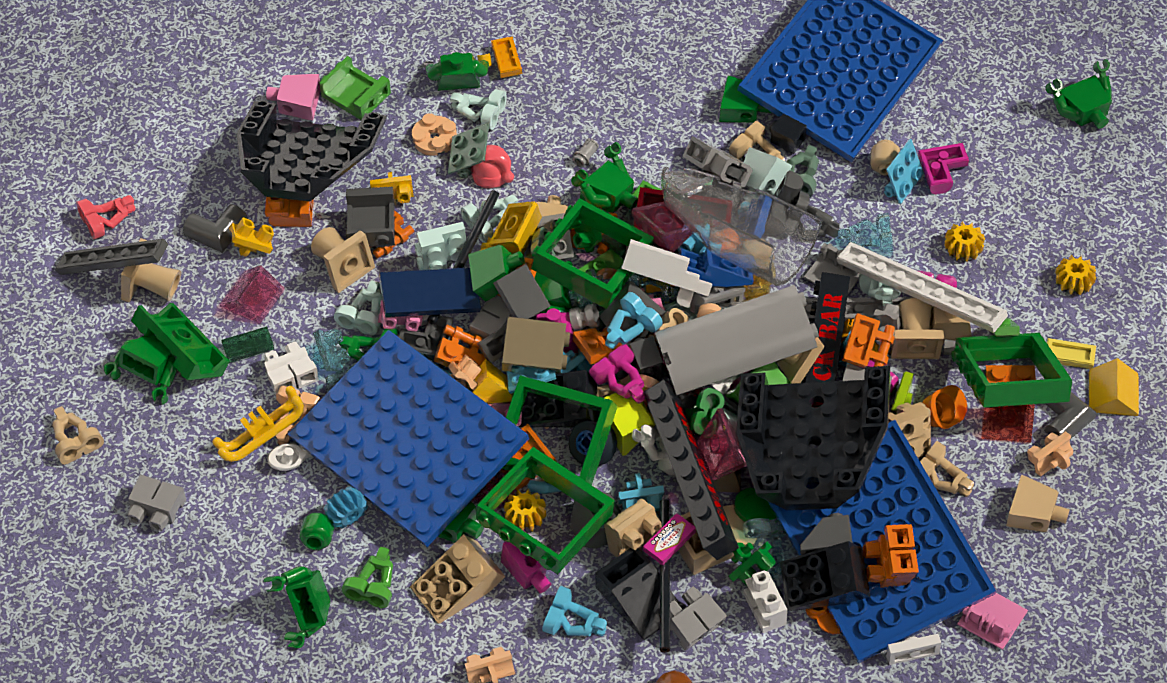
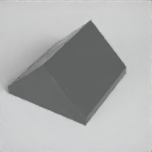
M526 264L493 283L510 313L515 318L530 319L550 307L549 302Z

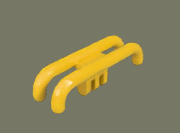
M293 386L286 387L287 401L270 414H267L261 406H258L256 409L260 416L257 417L251 411L248 413L252 419L250 423L245 417L241 418L240 421L247 430L233 440L224 442L221 438L215 437L212 443L218 449L219 456L225 461H239L297 421L303 413L304 404ZM293 409V411H292L290 414H288L286 417H284L283 419H281L280 421H278L276 424H274L275 421H277L278 419H280L282 416H284L285 414H287L288 412H290V411ZM251 438H254L252 441H250L249 443H247L246 445H244V446H243L242 448H240L239 450H237V451H235V452H229V451H233V450L239 448L241 445H243L244 443H246V442H247L248 440H250Z

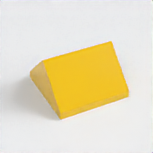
M534 201L508 204L489 245L493 247L503 245L512 254L520 251L524 255L542 218L538 204Z
M1118 358L1089 369V407L1096 411V413L1138 416V373Z
M485 359L479 366L481 371L474 379L478 385L474 390L468 384L466 388L487 404L511 402L514 393H509L507 375Z

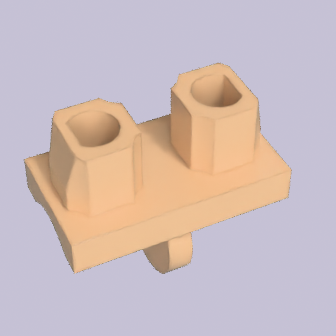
M467 355L458 364L452 361L448 366L453 373L450 376L464 387H467L468 384L472 390L478 385L474 379L481 371V368Z
M1066 431L1060 436L1053 432L1046 436L1044 440L1045 447L1042 449L1035 445L1028 449V459L1034 464L1035 472L1039 476L1044 475L1057 466L1061 469H1067L1070 466L1069 457L1073 455V449L1070 445L1071 435Z
M502 647L492 649L490 656L482 659L477 654L466 658L465 669L469 683H498V679L515 674L510 650L505 651Z

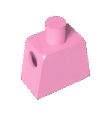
M319 74L285 75L282 77L280 88L267 87L266 99L277 101L278 110L281 114L313 121L320 95Z

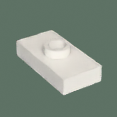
M939 634L920 638L909 637L902 642L888 644L886 657L889 665L938 655L941 648Z

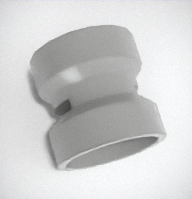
M595 304L586 305L584 309L578 307L570 309V321L575 332L584 330L588 326L590 328L600 326L599 312Z

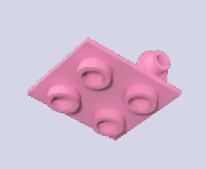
M996 593L975 605L965 608L962 612L963 616L957 625L1003 650L1028 610Z

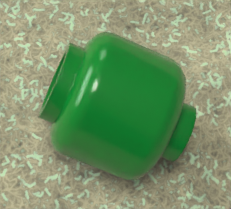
M311 513L303 519L299 535L300 540L311 550L324 549L331 543L335 526L327 515Z

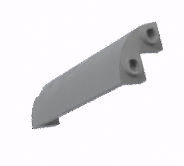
M795 285L655 332L676 395L817 348L815 338L819 337L815 323L810 324L804 308L807 306V302L803 292L798 293Z

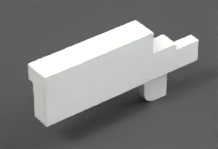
M632 239L630 240L622 269L680 287L677 302L681 306L689 308L694 292L709 296L712 283L699 280V274L687 271L690 258Z

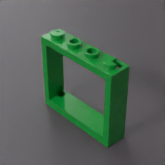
M579 198L574 206L569 205L564 218L557 220L553 232H548L545 235L542 245L536 246L532 253L534 260L531 269L608 309L634 272L622 269L621 265L606 284L549 253L576 219L628 247L631 239L652 246L654 237Z
M1024 333L1018 336L996 337L992 335L956 338L954 351H951L952 360L956 362L960 373L964 375L967 381V385L972 388L975 397L978 398L983 408L1070 402L1072 379L1040 333ZM1030 358L1044 379L989 383L976 361Z
M520 375L506 418L516 426L528 392L600 412L580 476H578L592 485L618 406L612 400ZM511 458L501 469L509 472L520 460ZM530 472L526 477L535 479L538 475Z
M532 447L479 502L476 520L483 527L497 533L503 541L510 542L519 548L524 555L534 558L543 568L551 570L558 575L612 516L615 500L535 447ZM530 472L538 475L595 513L594 517L559 555L494 511Z

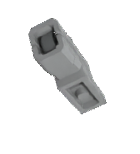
M694 136L691 137L682 156L700 168L713 173L721 180L740 188L746 186L753 171L749 165Z

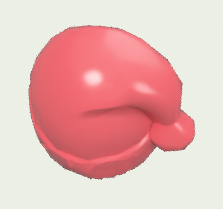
M487 145L485 161L471 167L474 182L483 188H497L505 184V182L511 183L514 180V174L510 171V157L500 146Z

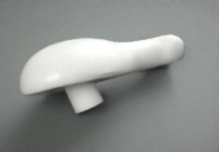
M287 443L274 448L269 453L267 460L273 469L289 471L297 468L304 460L312 457V455L299 445Z

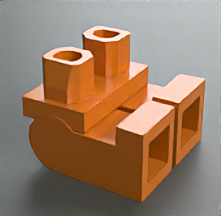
M266 197L265 216L269 217L268 222L272 226L312 227L314 199L309 202Z
M912 524L886 525L884 528L885 535H880L877 540L865 542L862 547L864 558H876L877 565L867 566L868 582L880 583V588L903 586L910 583L919 572L916 550H913L915 543Z

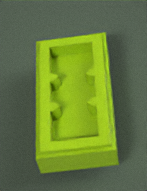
M907 371L903 373L891 412L895 415L897 414V406L904 403L911 404L913 394L910 393L914 373Z

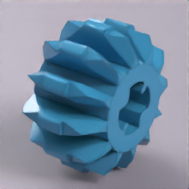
M350 486L345 490L340 489L338 493L328 499L323 509L327 517L333 521L335 527L345 528L347 525L351 526L353 522L358 521L365 514L364 511L367 510L368 506L364 495L356 488Z

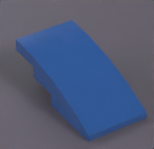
M707 247L703 255L683 248L678 253V255L690 258L687 271L699 274V280L712 283V286L752 285L754 282L751 263Z

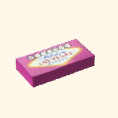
M676 513L643 546V551L661 565H664L696 533V528Z

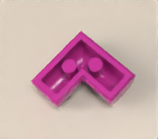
M963 143L918 150V157L929 189L935 195L946 193L952 188L953 180L949 169L966 167L969 164Z

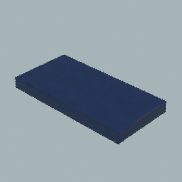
M470 268L379 273L385 318L475 313L481 310L480 298L473 292Z

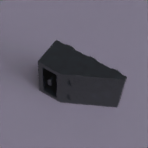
M586 370L556 374L555 380L547 382L597 396V383ZM528 392L521 411L522 417L519 427H524L528 424L530 427L574 428L578 423L586 420L598 421V411Z
M850 541L780 561L787 611L847 604L870 597L862 547Z
M629 548L595 572L596 589L645 641L660 630V574L639 548L636 550ZM670 590V603L675 600L682 608V606Z

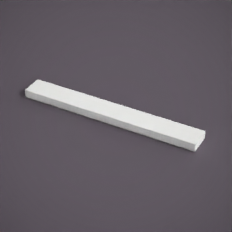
M852 242L837 257L838 264L994 333L1008 316L1005 309Z

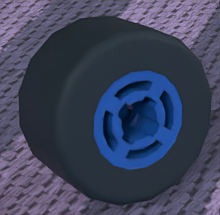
M586 420L578 423L569 436L568 445L570 453L580 464H584L597 421ZM612 427L610 428L598 466L608 463L616 452L617 438Z

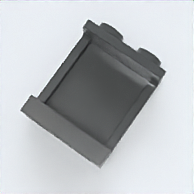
M393 187L346 189V240L358 231H362L366 234L369 247L395 246V200Z

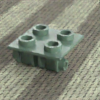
M489 123L452 136L448 174L457 172L459 177L468 178V175L471 174V166L485 161Z

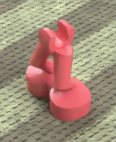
M131 195L125 196L122 199L119 197L101 205H93L87 199L76 202L79 215L87 225L94 240L105 236L104 224L114 229L124 218L129 216V213L134 212L136 209ZM113 210L118 211L110 220L97 214Z

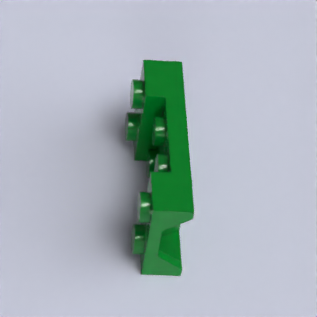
M169 303L158 314H150L142 305H138L131 322L138 328L140 333L156 335V338L163 342L171 354L177 357L173 366L180 372L183 378L194 380L223 376L230 361L174 303Z

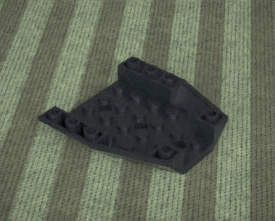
M264 100L254 101L236 133L241 173L265 197L310 202L373 151L387 120V115H380L376 112L365 113L358 128L355 126L342 127L335 126L334 124H314L310 121L277 120L276 103H269Z
M890 366L865 367L864 380L769 385L766 372L741 374L736 435L757 496L788 511L837 509L856 495L863 485L888 429ZM816 402L823 403L818 408L812 407V405ZM813 442L821 443L816 448L809 447V445ZM810 483L819 484L814 489L806 488V486Z

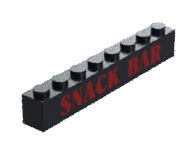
M822 272L820 281L815 280L813 294L817 295V301H812L810 315H814V322H809L810 324L815 323L819 334L818 338L823 343L824 348L804 377V383L836 381L850 276ZM816 402L812 405V407L818 408L823 403ZM813 442L809 445V447L816 448L821 443Z
M662 380L643 393L702 546L716 560H719L737 550L739 546L695 435L690 429V423L679 395H676L675 390L665 380Z

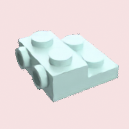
M463 222L417 233L418 242L414 243L417 254L418 269H447V261H457L466 242Z

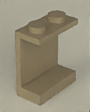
M508 317L502 371L511 372L512 365L556 370V374H560L561 369L566 370L568 355H563V348L569 347L570 332H565L566 323Z

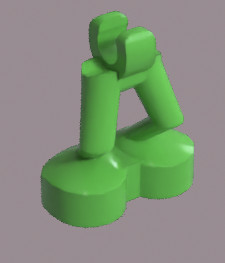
M380 547L376 556L369 557L358 577H348L345 579L342 592L347 598L354 601H368L371 605L379 608H386L389 605L392 593L388 588L391 587L393 563L388 555L389 549ZM376 569L381 570V582H370L369 584L367 580Z

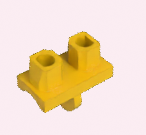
M387 172L388 178L370 180L371 188L393 187L394 199H398L400 203H409L411 197H414L411 175L393 177L392 172Z
M242 218L238 224L232 223L230 225L229 231L232 232V242L235 247L239 248L240 255L246 257L250 252L256 253L257 250L270 254L273 250L271 241L274 232L271 226L264 224L260 227L259 231L254 230V222L246 218Z

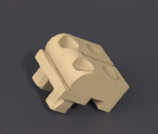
M922 402L913 405L904 403L897 406L896 415L892 412L889 413L888 423L896 420L916 456L921 458L926 456L931 448V411Z
M639 499L637 503L622 511L616 518L608 521L604 528L609 551L615 557H618L629 548L634 550L639 548L642 551L643 546L662 528L661 521L656 516L654 506L650 503L648 504L644 499Z

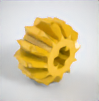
M963 221L960 226L953 224L951 229H948L944 242L949 256L956 254V260L964 257L966 262L969 260V257L976 260L978 254H981L984 249L985 241L980 227L973 228V223L965 225Z
M1071 255L1069 259L1063 258L1060 265L1056 267V284L1061 285V291L1069 289L1070 295L1074 291L1081 295L1083 290L1089 292L1095 283L1096 269L1095 266L1091 265L1090 259L1084 261L1082 255L1078 259Z
M529 489L523 494L517 490L516 496L509 495L508 502L504 505L505 519L515 526H519L521 530H525V527H528L533 532L534 525L541 526L543 523L542 519H545L547 515L545 510L546 503L544 499H540L538 492L531 495Z

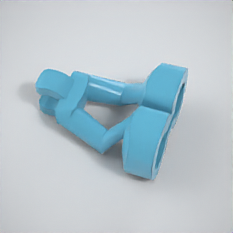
M628 292L620 300L623 310H617L607 327L609 334L606 337L605 345L610 349L615 348L619 342L625 345L642 333L644 329L655 333L663 324L662 318L654 309L646 307L635 293ZM624 317L637 320V324L626 331L620 329Z
M560 586L545 618L542 631L555 635L562 625L567 636H591L592 633L604 636L607 621L599 618V613L572 602L571 589ZM569 610L585 619L586 624L571 626L564 614Z

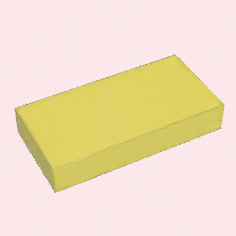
M1047 339V344L1062 365L1086 369L1094 367L1095 345Z

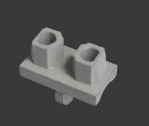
M886 303L883 310H875L874 319L880 321L879 331L884 332L886 325H892L895 327V330H901L899 306ZM875 340V342H876L878 345H880L881 342H879L878 340Z

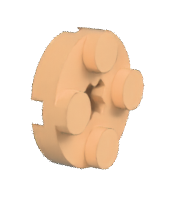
M431 113L425 114L412 129V139L416 149L430 156L438 155V153L443 151L445 153L450 151L452 136L457 135L456 124L453 121ZM438 133L439 137L431 138L430 134Z

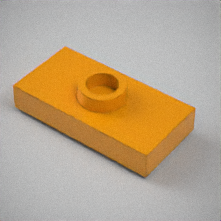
M513 36L491 40L500 78L522 74V67Z

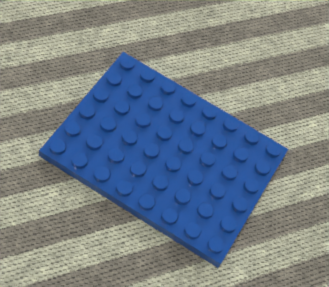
M807 0L739 84L737 90L775 115L781 117L784 113L807 125V135L852 163L939 49L943 40L879 0Z
M390 330L368 350L288 433L294 442L349 486L360 491L369 502L426 547L440 535L530 439L526 432Z
M896 420L888 423L887 432L860 491L837 509L787 511L768 502L798 556L801 555L800 545L822 518L833 513L849 515L852 541L860 547H863L865 542L877 540L880 535H885L884 528L886 525L912 524L915 543L913 550H916L919 572L910 583L903 586L880 588V583L868 582L870 597L847 604L827 606L858 664L886 650L888 644L902 642L963 611L965 608L996 594V589ZM810 483L806 486V488L814 489L819 484ZM864 558L865 568L868 565H877L876 558Z

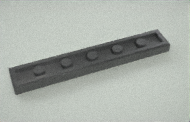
M156 239L64 252L55 271L60 275L158 263L168 243L165 239Z

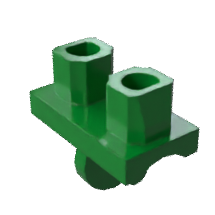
M577 219L569 228L574 229L576 232L573 236L575 247L584 248L586 253L593 252L595 245L603 239L601 232Z
M768 541L765 542L752 554L751 550L754 547L751 543L745 545L738 542L739 548L733 551L734 556L731 557V560L734 563L738 561L742 563L728 577L733 582L739 578L747 586L745 580L757 573L752 565L756 564L761 571H768L772 568L776 561L768 552L772 548Z

